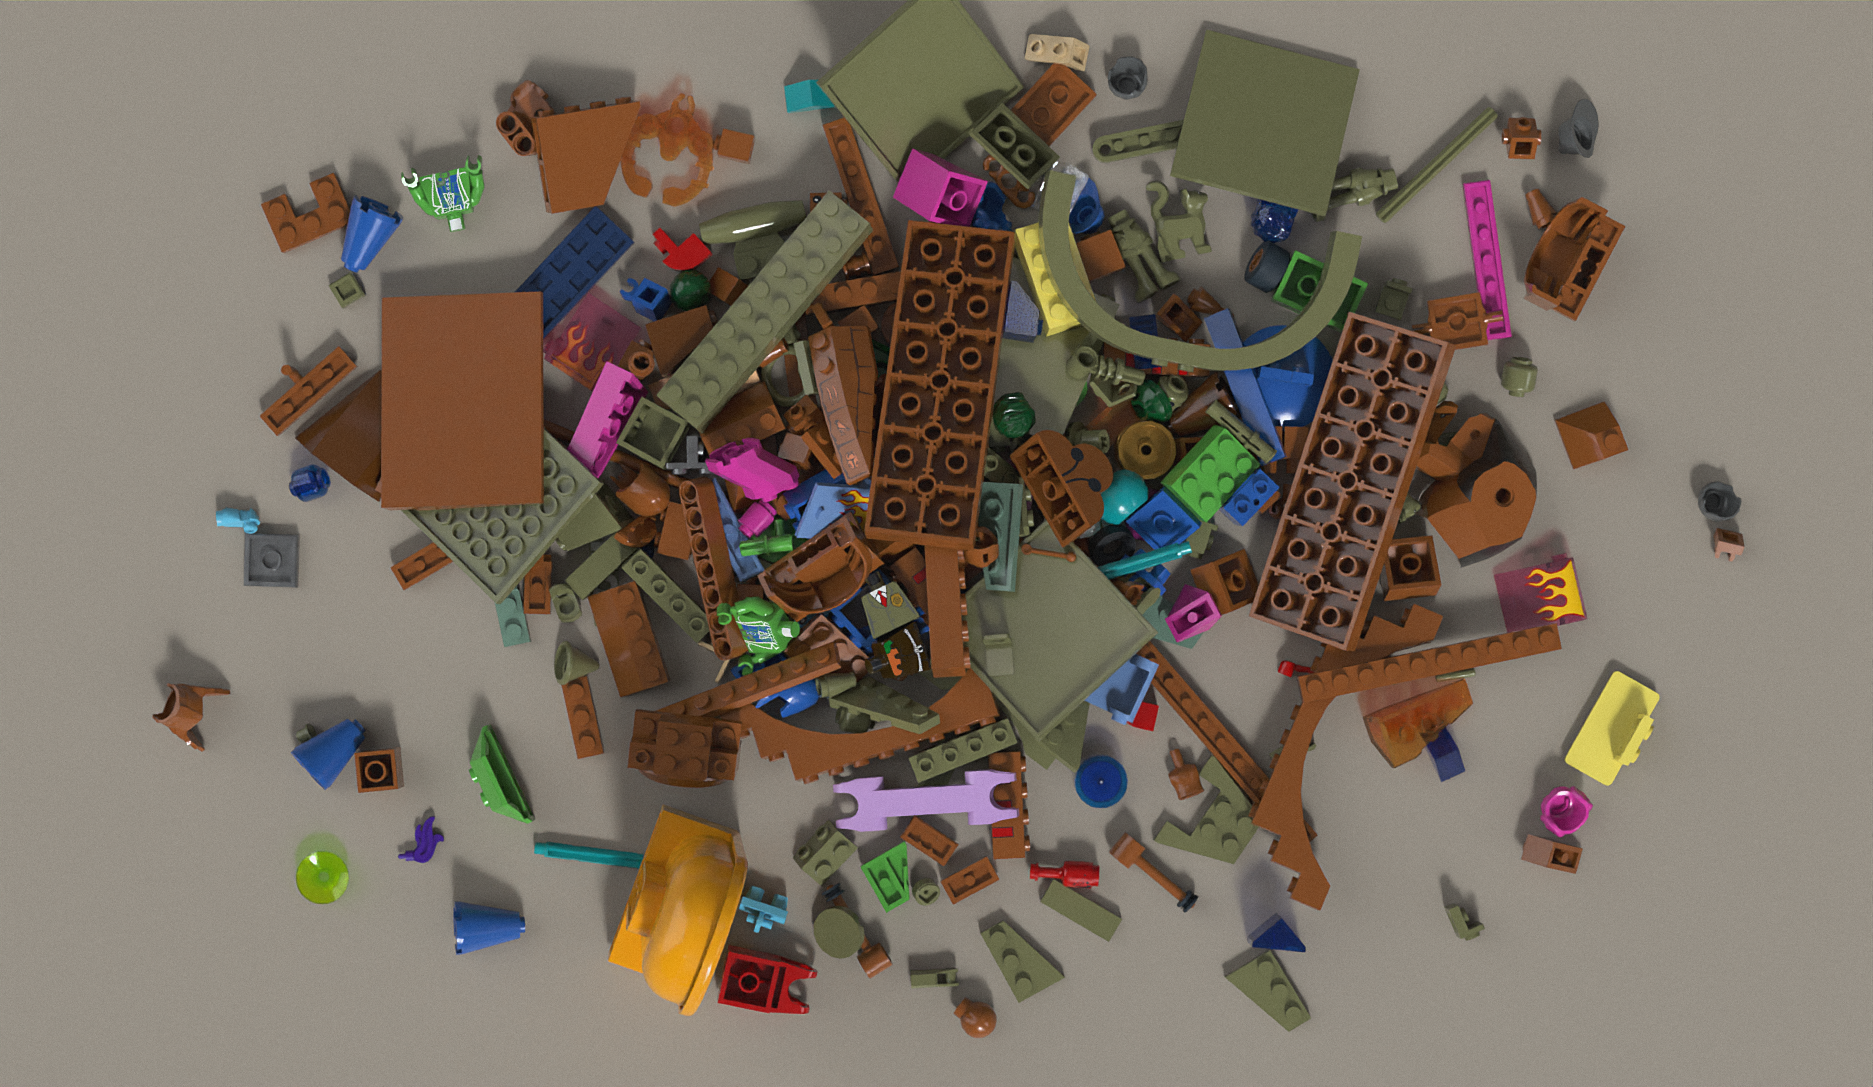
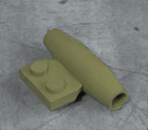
M802 200L767 202L726 212L700 223L699 227L703 244L736 242L733 255L739 279L742 280L755 277L761 272L785 243L778 232L802 223L806 218V213Z

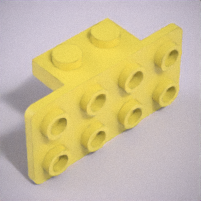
M1614 671L1564 759L1565 762L1606 786L1611 785L1622 765L1628 766L1630 762L1634 763L1641 751L1639 746L1642 740H1647L1654 728L1651 724L1654 719L1650 718V715L1659 701V694L1623 673Z

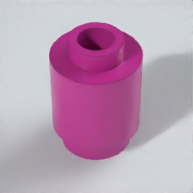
M760 499L758 503L754 502L738 520V523L741 525L738 529L747 538L751 539L753 536L758 539L775 520L774 516L777 512L769 503L763 502Z

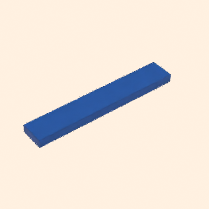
M1229 308L1204 318L1215 348L1233 349L1244 347ZM1253 368L1224 371L1244 424L1253 431L1257 430L1260 433V437L1277 450V453L1267 464L1287 457ZM1257 456L1258 461L1261 464L1260 466L1267 465L1260 457Z

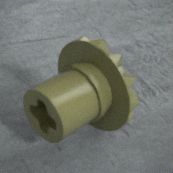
M1079 421L1069 423L1068 428L1065 429L1066 438L1072 446L1090 444L1103 453L1109 450L1110 439L1108 432L1104 429L1087 430L1085 425Z

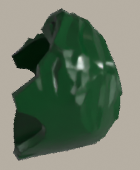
M1021 392L1004 394L994 404L993 424L999 434L1007 438H1019L1025 435L1036 423L1035 410L1030 407L1029 402Z

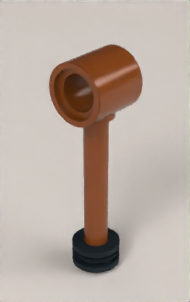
M1125 832L1110 849L1109 853L1128 869L1133 864H1136L1179 900L1177 906L1181 907L1183 912L1186 913L1190 908H1193L1198 896L1194 895V893L1192 894L1191 890L1184 892L1141 856L1145 848Z
M840 883L829 885L826 891L821 893L826 895V902L832 900L835 906L839 905L849 908L841 896L845 891L844 889L841 890L842 887L839 888ZM864 933V942L861 946L863 952L857 955V959L871 979L892 966L893 963L881 943L878 942L872 946Z

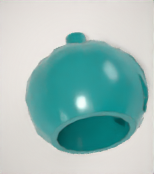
M1126 469L1118 470L1113 474L1111 485L1101 493L1104 502V513L1101 519L1107 523L1118 525L1148 500V487L1139 474Z

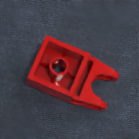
M729 945L717 995V1003L769 1014L770 1012L807 1014L810 1010L809 1005L792 997L788 992V988L795 980L816 978L818 971L811 966L780 955ZM753 975V978H756V980L751 979L750 983H745V978L743 977Z

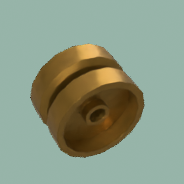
M1153 421L1134 422L1124 427L1117 435L1113 446L1114 459L1121 470L1135 471L1143 479H1154L1165 474L1172 466L1176 456V445L1171 432L1163 425ZM1144 445H1148L1146 449L1149 450L1148 455H1143L1141 452V448Z

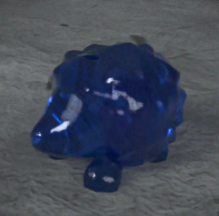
M1258 199L1256 208L1251 214V226L1254 235L1260 237L1264 242L1277 243L1285 241L1289 238L1299 209Z

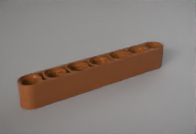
M705 476L686 480L679 487L680 500L715 655L720 660L726 661L748 652L734 615L732 614V620L729 624L722 625L718 622L717 607L719 604L727 603L730 606H735L734 603L739 602L728 546L713 482Z

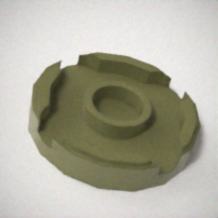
M839 905L832 906L821 912L814 922V936L822 951L831 957L839 959L850 957L857 952L864 942L865 933L863 925L861 926L858 921L859 917L849 908Z

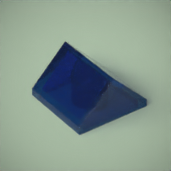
M1277 912L1247 937V942L1251 947L1304 953L1306 951L1304 944Z

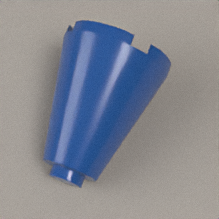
M355 195L351 204L341 255L344 267L353 272H359V269L365 270L400 226L403 216L397 211L392 215L387 210L389 206L365 196H361L359 200L357 195Z
M346 719L298 745L291 751V754L310 773V776L326 790L331 787L365 739L363 733L366 730L356 719L352 722Z
M460 901L454 902L453 926L454 936L457 939V944H455L456 955L519 939L520 933H525V917H520L518 911Z

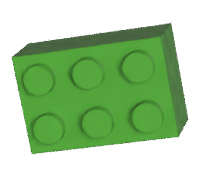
M1295 250L1290 257L1289 265L1283 278L1277 285L1271 302L1300 314L1317 287L1324 263ZM1353 277L1345 299L1326 327L1342 334L1348 313L1356 312L1368 283Z
M1214 425L1160 483L1199 520L1207 523L1261 464L1226 428Z

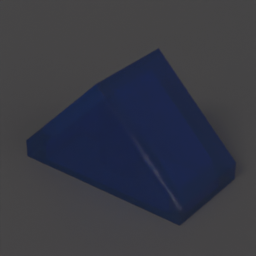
M1444 723L1419 734L1440 782L1465 772L1459 748Z

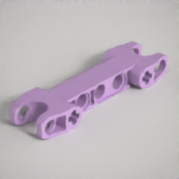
M994 769L964 771L965 784L885 789L884 776L860 777L852 781L833 784L834 792L850 793L857 799L859 805L855 816L836 820V828L860 832L888 829L887 817L959 812L968 813V825L992 824L997 821L1016 818L1019 816V808L1001 807L995 802L993 796L994 789L998 784L1017 780L1016 772H1004Z

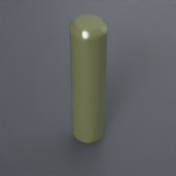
M1475 668L1436 675L1435 679L1436 682L1473 677L1476 675Z

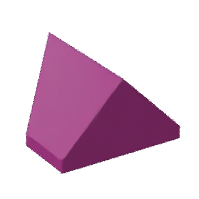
M1185 584L1165 621L1176 642H1180L1209 630L1222 617V614L1210 592Z

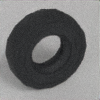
M1113 524L1101 528L1093 535L1089 542L1088 550L1093 562L1098 566H1103L1121 560L1125 554L1132 557L1135 552L1136 542L1131 531L1125 526ZM1114 540L1121 541V545L1111 553L1103 552L1108 543Z

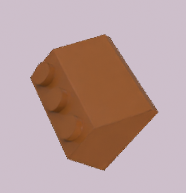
M762 382L734 395L702 434L700 433V436L710 454L714 450L734 441L737 446L743 445L742 439L745 438L759 439L761 442L787 429L765 382Z

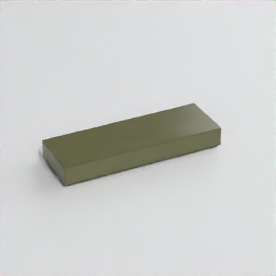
M1054 878L1040 900L1041 903L1108 942L1122 921V918L1073 889L1063 886L1061 882Z

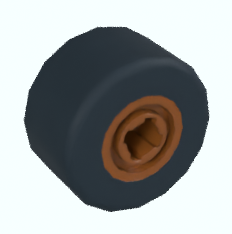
M1269 240L1264 241L1258 246L1249 260L1244 280L1265 293L1271 292L1279 284L1287 270L1290 252Z

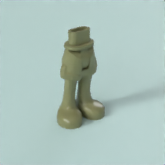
M1359 167L1350 170L1347 176L1334 179L1332 191L1347 188L1350 191L1330 197L1327 212L1336 207L1356 203L1358 206L1368 205L1372 200L1381 195H1387L1388 191L1398 189L1394 169H1362ZM1311 213L1315 222L1323 221L1326 218V215L1322 216Z
M1126 209L1107 219L1112 227L1111 231L1122 259L1127 261L1138 281V289L1134 295L1137 303L1151 298L1159 291L1148 276L1138 255L1141 254L1148 263L1161 291L1181 280L1176 272L1168 271L1163 267L1151 247L1153 243L1151 236L1135 222V218H1130Z

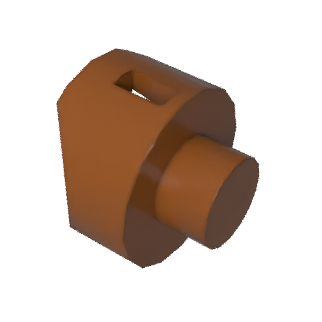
M979 526L976 532V537H979V540L975 541L974 551L963 550V554L967 562L974 564L976 567L984 568L998 558L999 543L996 536L988 528Z

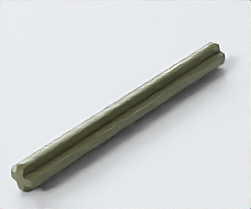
M1487 107L1376 213L1378 219L1383 223H1387L1498 117L1494 109Z

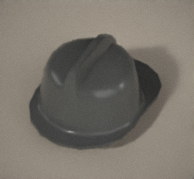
M1581 99L1577 102L1572 117L1559 126V152L1561 154H1580L1584 158H1590L1593 155L1599 121L1596 108L1589 100Z

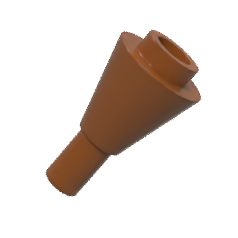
M1202 286L1198 290L1194 288L1187 298L1188 307L1193 311L1213 315L1225 310Z

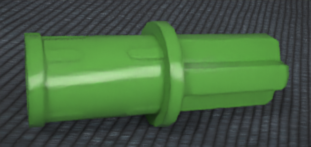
M791 534L772 537L764 535V538L741 541L739 548L742 556L765 553L767 556H770V553L793 551V540Z

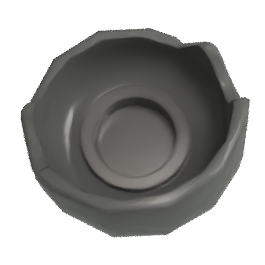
M1133 56L1121 57L1117 60L1115 66L1109 70L1108 86L1115 96L1128 100L1140 96L1146 89L1148 83L1147 67L1142 60Z
M1719 481L1706 484L1699 492L1698 507L1701 513L1712 521L1729 520L1740 511L1741 498L1735 495L1731 485Z

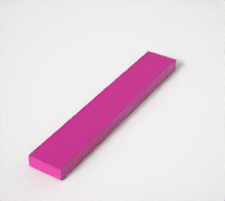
M1490 180L1464 183L1463 191L1477 292H1480L1482 306L1486 313L1500 310L1503 313L1499 315L1503 316V321L1488 323L1486 330L1487 339L1509 338L1512 335Z

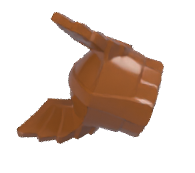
M168 683L166 686L170 687L172 691L165 702L163 712L153 714L152 718L157 723L167 726L173 734H176L192 748L203 752L205 748L191 731V728L203 718V697L229 695L230 690Z

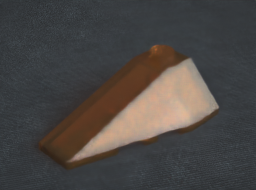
M1460 679L1383 707L1364 716L1363 720L1371 743L1391 768H1396L1416 759L1422 753L1421 750L1431 741L1434 742L1439 737L1438 734L1448 724H1453L1473 704L1466 680Z

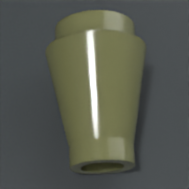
M827 673L816 677L817 693L820 698L826 697L829 699L850 688L856 687L854 673Z

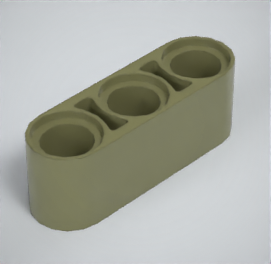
M615 532L564 582L583 601L615 572L638 547H629L621 544L614 538L617 533Z

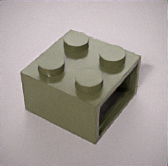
M641 397L616 443L658 467L667 470L666 463L672 461L691 425L686 420Z

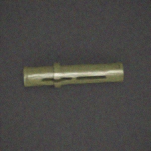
M1217 399L1205 411V413L1209 414L1241 441L1246 450L1250 449L1264 463L1267 464L1277 453L1276 449L1260 437V433L1257 430H1251L1238 417L1219 403Z

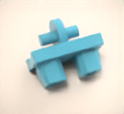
M751 886L746 897H742L739 910L751 913L748 914L746 921L756 924L754 932L759 933L761 926L771 929L772 921L781 924L785 923L788 911H786L787 897L774 894L771 905L761 902L764 890Z

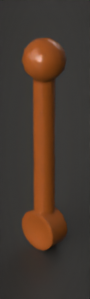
M1024 544L1021 547L1024 555L1035 553L1065 558L1069 562L1076 560L1074 552L1061 553L1032 548L1029 544Z

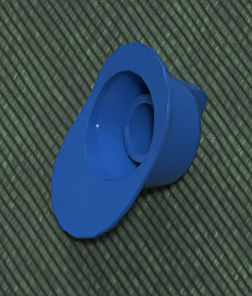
M1082 176L1076 178L1070 207L1069 225L1072 233L1092 234L1097 232V229L1102 225L1105 212L1100 203L1095 182L1088 177Z

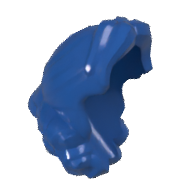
M988 181L972 219L971 227L1013 232L1012 222L1006 220V215L1002 212V207L1007 197L995 182Z

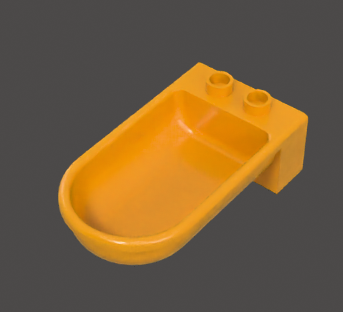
M663 804L608 952L609 962L643 973L650 989L659 997L678 1004V1012L684 1016H692L705 996L740 901L748 869V861L740 833L732 828Z

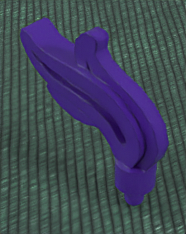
M431 816L425 821L422 831L420 830L421 825L417 826L415 830L417 847L415 850H408L403 854H399V859L425 863L432 858L437 843L444 841V837L441 834L433 835L435 816Z

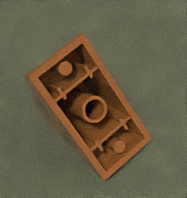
M1043 430L1037 432L1010 455L1062 548L1072 543L1100 521L1104 513V502L1101 493L1109 488L1113 480L1112 466L1101 450L1090 444L1072 446L1070 441L1062 434L1053 430Z

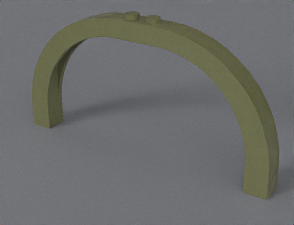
M1052 170L1046 172L1039 209V242L1044 266L1054 290L1071 315L1089 332L1112 347L1129 354L1152 359L1151 364L1167 367L1168 363L1178 364V370L1193 372L1194 368L1212 371H1233L1255 368L1280 360L1302 348L1320 333L1338 311L1352 283L1362 236L1334 231L1330 232L1321 277L1309 302L1290 324L1268 339L1241 348L1219 349L1141 333L1125 326L1106 313L1084 287L1073 263L1068 237L1069 214L1076 176Z

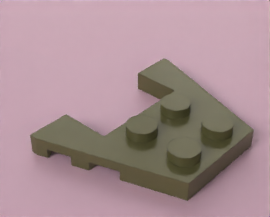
M1210 755L1200 770L1199 776L1219 788L1220 792L1190 835L1166 820L1154 841L1159 844L1234 864L1259 827L1250 824L1253 819L1248 816L1252 808L1250 802L1218 760Z

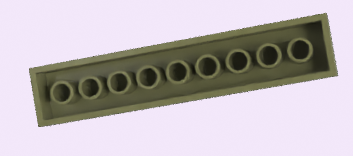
M828 191L658 392L657 396L702 434L872 233L873 229L870 223L831 191Z

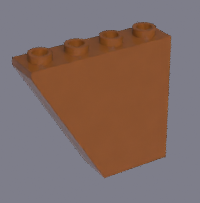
M631 96L615 99L616 103L606 105L605 101H596L589 103L590 108L580 109V105H571L564 107V112L554 113V109L538 111V116L531 117L546 212L554 214L604 205L641 107L640 101H631Z

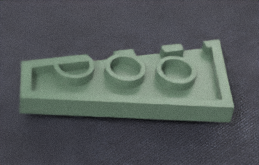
M983 482L978 517L979 526L988 528L996 536L999 543L998 558L990 563L989 566L983 568L986 590L1015 592L1023 494L1022 484Z

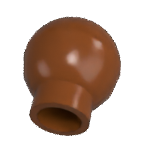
M965 997L953 1013L960 1019L962 1029L973 1038H984L990 1035L996 1027L997 1016L994 1009L989 1004L981 1001L972 1002Z

